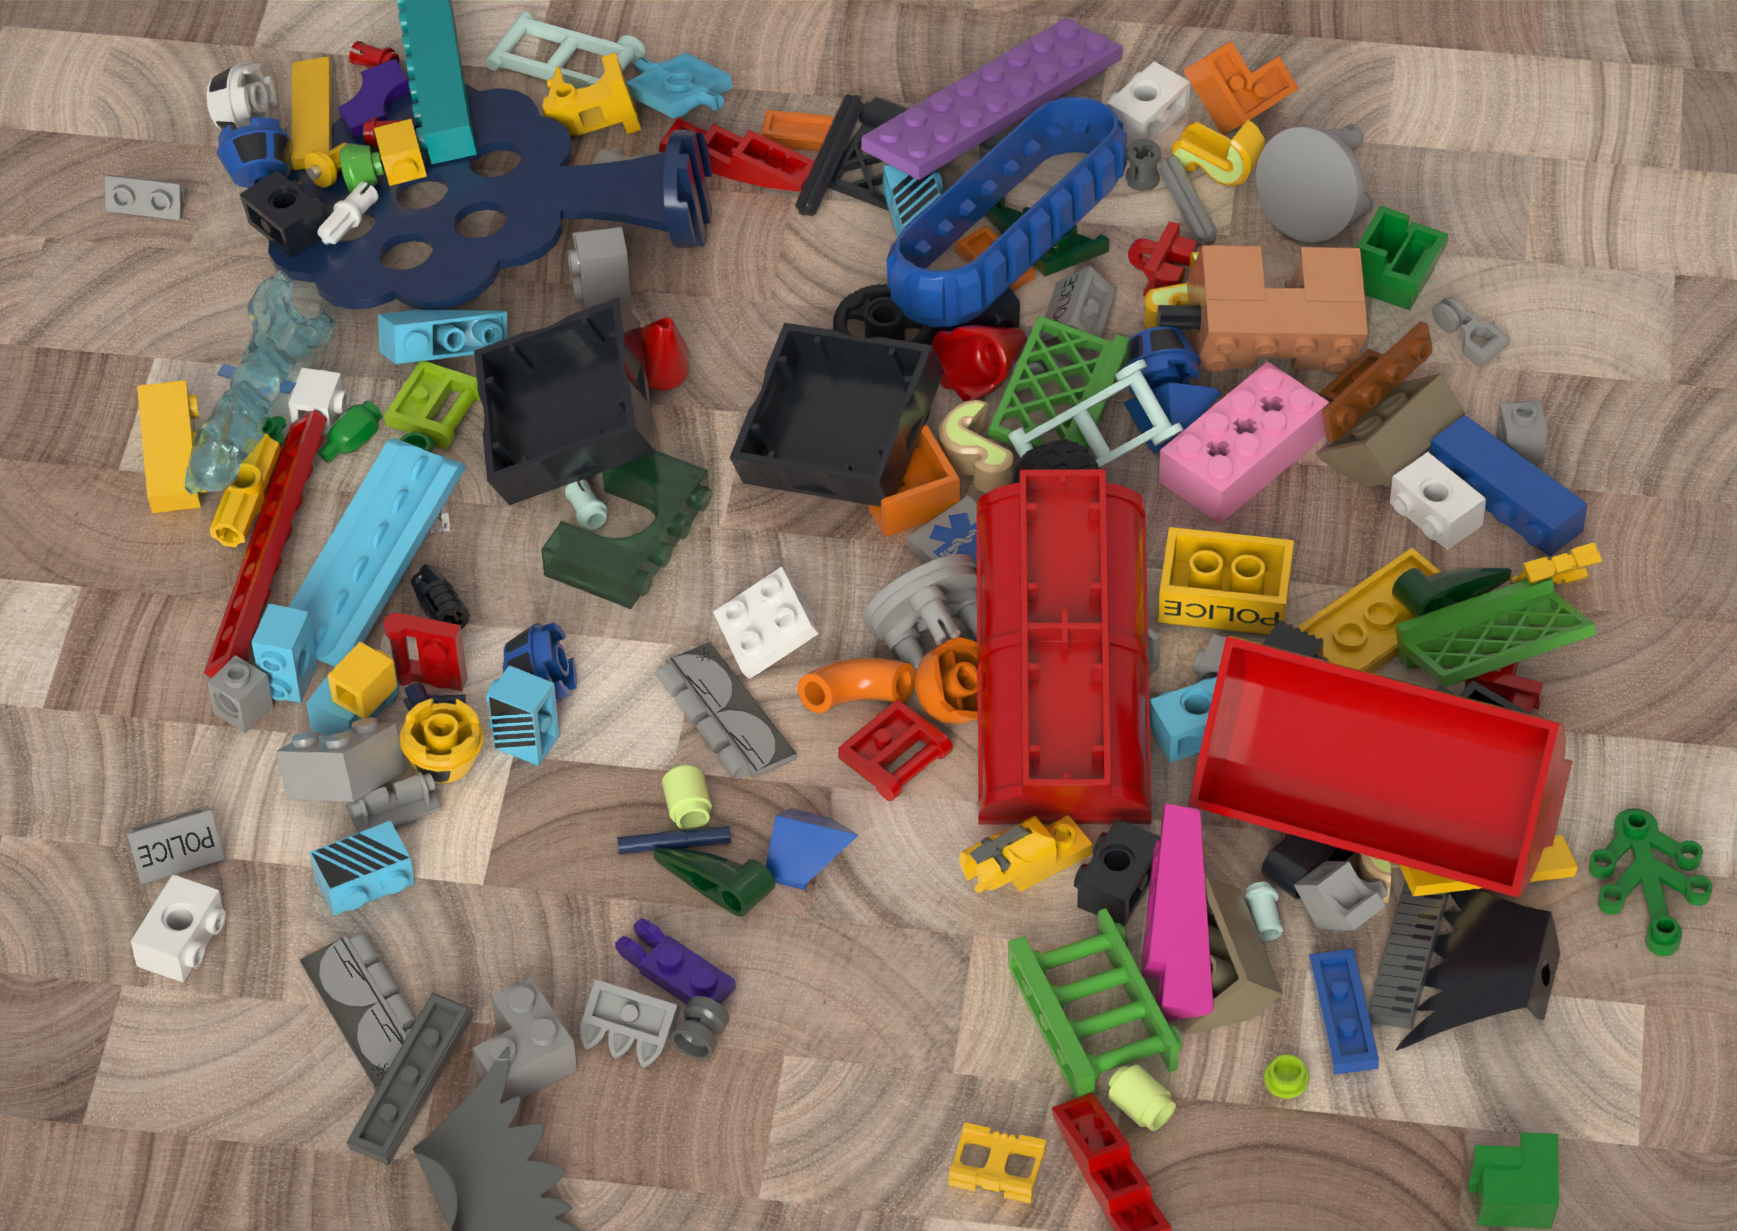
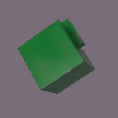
M1380 206L1356 245V248H1360L1364 295L1411 310L1447 246L1448 234L1415 222H1411L1409 225L1410 215Z
M1521 1132L1520 1147L1474 1146L1467 1173V1193H1477V1225L1552 1228L1559 1206L1558 1134Z

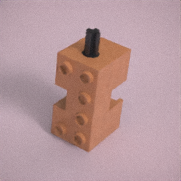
M1202 245L1187 280L1189 306L1158 305L1157 326L1191 329L1192 346L1201 360L1198 368H1206L1211 372H1221L1228 368L1253 369L1257 358H1291L1292 369L1324 370L1331 374L1342 373L1356 360L1368 336L1360 248L1301 247L1299 250L1300 262L1292 279L1285 281V288H1265L1261 246Z

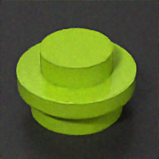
M1286 1054L1276 1057L1267 1065L1264 1072L1266 1088L1273 1095L1280 1098L1290 1099L1298 1097L1306 1091L1309 1085L1310 1075L1307 1067L1298 1057Z

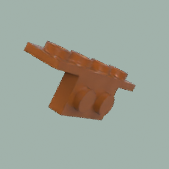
M1420 321L1385 354L1367 349L1319 393V396L1329 401V404L1322 411L1327 440L1334 443L1338 441L1371 409L1375 408L1397 385H1400L1406 377L1432 354V343L1427 323Z

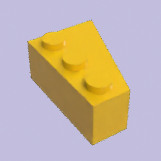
M186 380L137 386L147 498L152 513L201 508L200 493L207 492L204 468L198 469V456L203 455L201 432L196 431L195 418H200L197 394H189Z

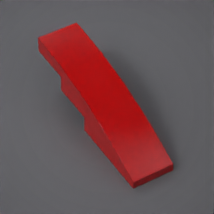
M680 118L675 120L660 141L658 151L660 153L666 152L669 137L674 130H690L696 133H703L709 150L711 172L713 174L765 188L794 192L801 191L814 164V160L751 130L743 138L713 124L707 132Z
M1090 1093L1052 1107V1114L1070 1152L1115 1231H1172L1170 1223L1152 1199L1149 1182L1132 1160L1130 1144L1095 1094Z

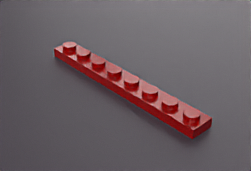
M316 410L311 411L289 427L204 671L210 678L220 671L235 655L248 662L250 654L247 651L251 639L254 637L260 624L258 619L262 607L271 595L269 587L273 575L282 563L280 555L284 543L291 536L293 530L290 526L292 519L302 504L303 496H301L304 484L313 472L311 464L315 452L320 448L324 440L322 432L327 418Z

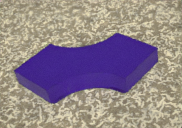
M396 59L360 72L362 86L359 92L350 101L338 107L340 117L353 138L364 135V122L371 121L372 117H377L378 121H388L387 113L390 106L399 97L410 92L408 78Z

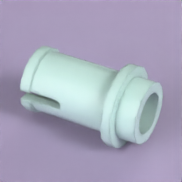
M580 480L583 491L577 481L570 483L565 489V496L577 512V522L580 526L590 530L600 528L607 520V506L603 501L597 500L586 480Z
M1268 882L1251 884L1246 889L1244 899L1247 907L1250 908L1251 916L1261 941L1277 939L1283 932L1276 906L1278 892Z

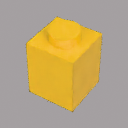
M412 119L374 128L389 186L427 177Z
M359 642L328 674L332 702L362 719L368 718L397 688L394 661L384 651L380 649L374 650L362 642Z

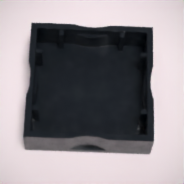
M620 297L569 315L548 327L523 332L474 350L478 395L484 410L483 444L487 482L509 505L657 453L640 322Z
M784 322L766 366L761 391L747 413L729 457L743 484L881 507L882 499L895 495L899 491L944 374L933 346L881 337H853L836 330Z

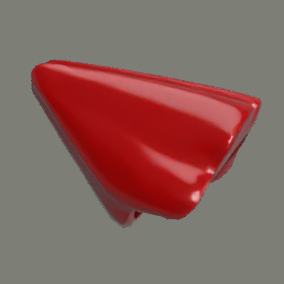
M665 317L641 327L648 389L668 391L680 386L685 381L689 372L688 357L690 352L676 324L671 318Z
M969 325L958 327L953 331L938 332L933 338L932 346L944 370L940 384L946 389L955 390L964 402L979 400L994 392L1003 384L1012 371L1027 342V336L1023 329Z

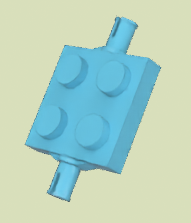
M686 52L671 60L660 63L652 62L645 57L638 58L635 61L634 68L642 74L627 81L632 98L671 118L684 116L689 110L699 105H706L712 110L718 111L717 108L721 109L724 104V98L720 94L733 88L730 74Z

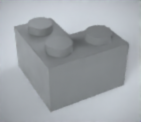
M622 227L572 233L574 249L567 250L569 272L572 274L577 273L578 277L572 278L575 301L582 300L585 310L620 297L629 310H632L628 255Z
M376 718L357 720L352 723V729L328 737H318L317 732L300 733L292 737V743L276 751L287 800L354 802L406 772L396 723H378Z
M531 977L491 996L495 1027L500 1035L472 1049L476 1077L479 1083L496 1060L504 1061L509 1059V1069L501 1104L517 1096L522 1099L577 1072L574 1040ZM506 1047H509V1058L497 1059Z

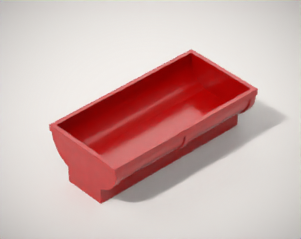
M1106 469L1020 470L1019 483L998 487L985 493L980 497L976 506L978 825L1020 824L1033 816H1036L1042 824H1052L1067 815L1076 824H1114L1116 819L1129 824H1151L1145 500L1132 489L1106 483Z
M1226 636L1188 806L1519 898L1522 897L1523 891L1535 873L1543 849L1553 846L1573 761L1565 759L1566 732L1561 722L1246 639Z

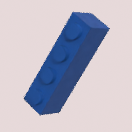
M1466 415L1462 416L1431 440L1430 454L1486 498L1485 509L1493 514L1500 523L1508 525L1524 537L1531 546L1539 548L1551 557L1583 532L1587 503Z

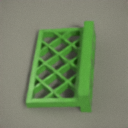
M1039 315L991 422L987 436L1013 445L1008 437L1013 430L1000 426L1003 420L1018 416L1025 428L1023 430L1026 434L1042 425L1034 426L1027 413L1043 409L1048 419L1051 420L1058 416L1052 406L1068 402L1072 408L1079 404V398H1081V403L1117 382L1115 374L1123 368L1126 345L1130 338L1116 334L1114 341L1111 342ZM1042 331L1057 336L1061 344L1046 348L1039 336ZM1087 347L1101 354L1098 358L1083 361L1077 349ZM1068 353L1074 365L1059 369L1052 357ZM1043 360L1050 372L1034 376L1027 364ZM1081 374L1087 386L1072 390L1065 378ZM1056 381L1062 393L1046 397L1040 385ZM1030 388L1037 400L1021 404L1015 392ZM1110 398L1088 409L1097 427ZM1073 418L1049 431L1056 430L1060 439L1063 438L1068 439V441L1077 442L1087 450L1089 449L1088 443ZM1040 436L1033 440L1031 444L1035 448L1045 444Z
M1552 578L1529 584L1526 579L1395 624L1400 662L1407 668L1418 665L1444 687L1596 635L1595 624L1554 592ZM1530 625H1538V626H1546V627H1529V626H1530ZM1493 638H1499V639H1508V640L1505 641V640H1491V639H1493ZM1520 640H1532V641H1530V642H1524V641H1520ZM1455 651H1459V652H1470V653H1469V654H1462V653H1454V652H1455ZM1482 653H1495L1492 655H1482ZM1445 666H1455V668L1449 670L1443 669Z

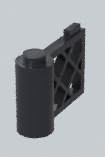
M879 97L873 98L871 102L867 101L863 105L859 117V122L862 125L844 151L828 188L889 211L885 196L876 193L874 190V186L882 184L883 173L869 177L866 166L883 161L871 154L862 157L859 150L862 145L863 135L909 108ZM859 168L864 179L851 183L841 180L845 172Z

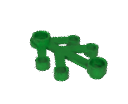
M1637 808L1626 809L1615 818L1614 833L1616 837L1605 849H1598L1591 854L1588 869L1595 878L1608 879L1614 874L1617 861L1629 849L1632 850L1635 860L1615 884H1608L1600 889L1598 907L1606 914L1614 915L1620 913L1624 908L1627 897L1641 882L1651 919L1646 930L1645 945L1656 955L1669 956L1677 952L1680 947L1682 928L1673 917L1669 916L1660 882L1684 895L1685 899L1695 906H1703L1710 901L1713 885L1704 876L1697 875L1689 878L1653 857L1651 847L1675 859L1676 865L1687 871L1695 870L1700 866L1703 849L1694 841L1687 840L1679 843L1660 832L1656 819L1649 812ZM1684 853H1690V854L1694 855L1695 857H1694V858H1687V857L1683 856L1682 854H1684ZM1605 862L1609 866L1602 867L1597 865L1596 863ZM1699 888L1702 889L1704 893H1696L1692 889ZM1607 897H1614V898H1616L1618 901H1616V902H1610V901L1606 900L1605 898H1607Z

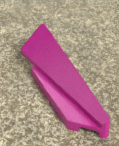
M1171 804L1164 805L1160 840H1156L1153 852L1141 974L1143 977L1159 978L1156 1002L1166 1021L1209 1015L1214 1009L1201 814L1197 809Z

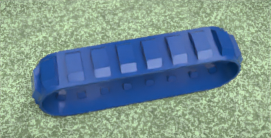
M1063 97L1048 101L1034 110L904 228L896 242L891 245L886 259L888 288L891 290V300L900 307L904 315L917 323L932 327H949L969 322L987 309L1008 287L1109 194L1118 182V179L1124 175L1127 165V133L1123 131V123L1117 118L1113 110L1098 100L1084 97ZM1082 152L1088 154L976 259L965 266L951 270L926 269L1040 163L1052 156L1063 153Z

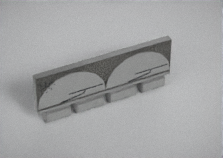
M711 642L667 659L666 665L657 670V678L670 695L675 697L676 703L692 724L697 725L696 729L714 753H719L718 758L734 779H740L748 774L754 778L796 759V752Z
M365 934L357 935L351 939L345 936L305 956L299 961L374 1089L377 1090L417 1018L403 995L398 994L399 988L385 965L380 962V957Z

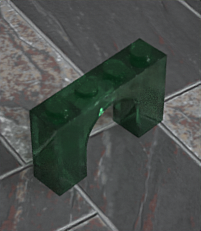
M656 450L657 453L602 472L604 492L645 507L656 516L655 520L643 531L622 538L600 536L561 521L541 549L544 576L632 609L639 597L645 596L649 592L653 577L660 567L664 568L667 566L671 559L673 548L678 541L688 536L696 515L699 511H705L712 497V489L709 488L708 470Z

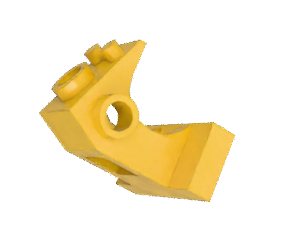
M616 52L601 57L605 73L597 83L589 87L577 89L572 84L565 83L560 66L556 67L553 79L547 80V86L550 88L549 95L545 96L543 100L544 117L557 120L567 128L571 136H579L623 122L627 135L641 131L635 103Z

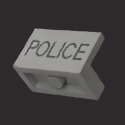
M1088 266L1056 283L1045 317L1101 337L1116 289L1091 266ZM1042 331L1039 337L1044 343L1056 336ZM1084 347V348H1083L1086 352L1089 351V350H1091L1090 348H1087V347Z
M208 806L123 830L128 847L132 852L140 884L225 860L213 814Z

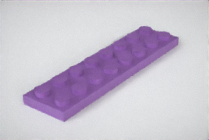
M1065 18L863 135L861 150L920 180L1028 116L1048 101L1058 98L1122 60L1123 46L1079 25L1075 21Z

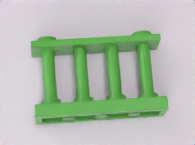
M1107 909L1098 911L1097 935L1041 954L1038 950L1032 951L1025 936L1008 941V969L1075 1099L1090 1093L1095 1094V1080L1100 1078V1073L1159 1053L1169 1073L1176 1071L1178 1067V1051L1183 1049L1178 1029L1174 1024L1168 1025L1127 948L1128 940L1123 926L1120 923L1114 924ZM1105 951L1114 968L1061 987H1057L1056 984L1050 985L1045 976L1046 970ZM1119 985H1123L1132 1002L1079 1021H1075L1073 1018L1067 1019L1063 1011L1064 1004ZM1141 1019L1150 1036L1093 1056L1092 1053L1085 1054L1081 1046L1082 1038Z

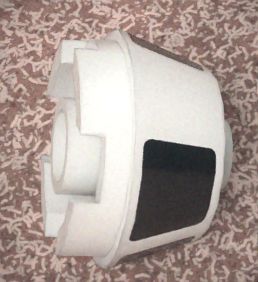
M239 61L210 79L207 87V105L211 119L219 129L223 130L228 125H231L234 131L241 127L250 126L249 118H270V108L277 107L276 90L271 76L263 77L260 72V63L248 64L247 62Z

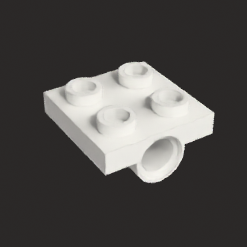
M783 567L772 572L713 612L742 673L749 679L819 634L814 625V622H816L814 612L797 590L790 574Z

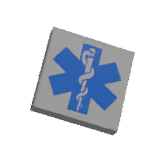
M966 496L907 537V547L925 563L949 555L966 554L973 557L977 564V503L969 496Z

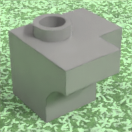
M1325 861L1294 884L1317 929L1337 930L1340 933L1354 931L1385 907L1382 899L1389 895L1381 879H1360L1349 861Z

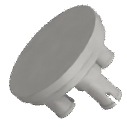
M1350 124L1339 130L1335 128L1325 130L1317 126L1300 125L1278 133L1265 145L1257 163L1256 189L1264 212L1281 232L1302 242H1322L1341 234L1358 217L1365 216L1372 211L1374 206L1373 199L1369 193L1364 191L1361 167L1352 151L1358 149L1363 144L1364 135L1361 128L1356 127L1354 129L1355 125Z
M955 554L932 560L912 569L887 585L870 601L863 613L865 625L871 633L876 634L880 640L886 642L891 653H897L900 661L910 663L915 673L922 657L926 655L919 643L920 634L929 629L938 646L947 640L941 627L945 628L950 639L959 637L961 631L956 626L952 617L962 620L971 638L977 643V564L973 557L969 555Z

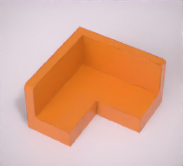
M1232 41L1184 69V73L1222 135L1243 125L1248 119H1253L1299 89L1280 56L1251 73Z
M924 425L921 430L919 447L914 449L898 493L882 499L881 507L868 505L869 511L885 537L928 523L960 501V479L927 425Z

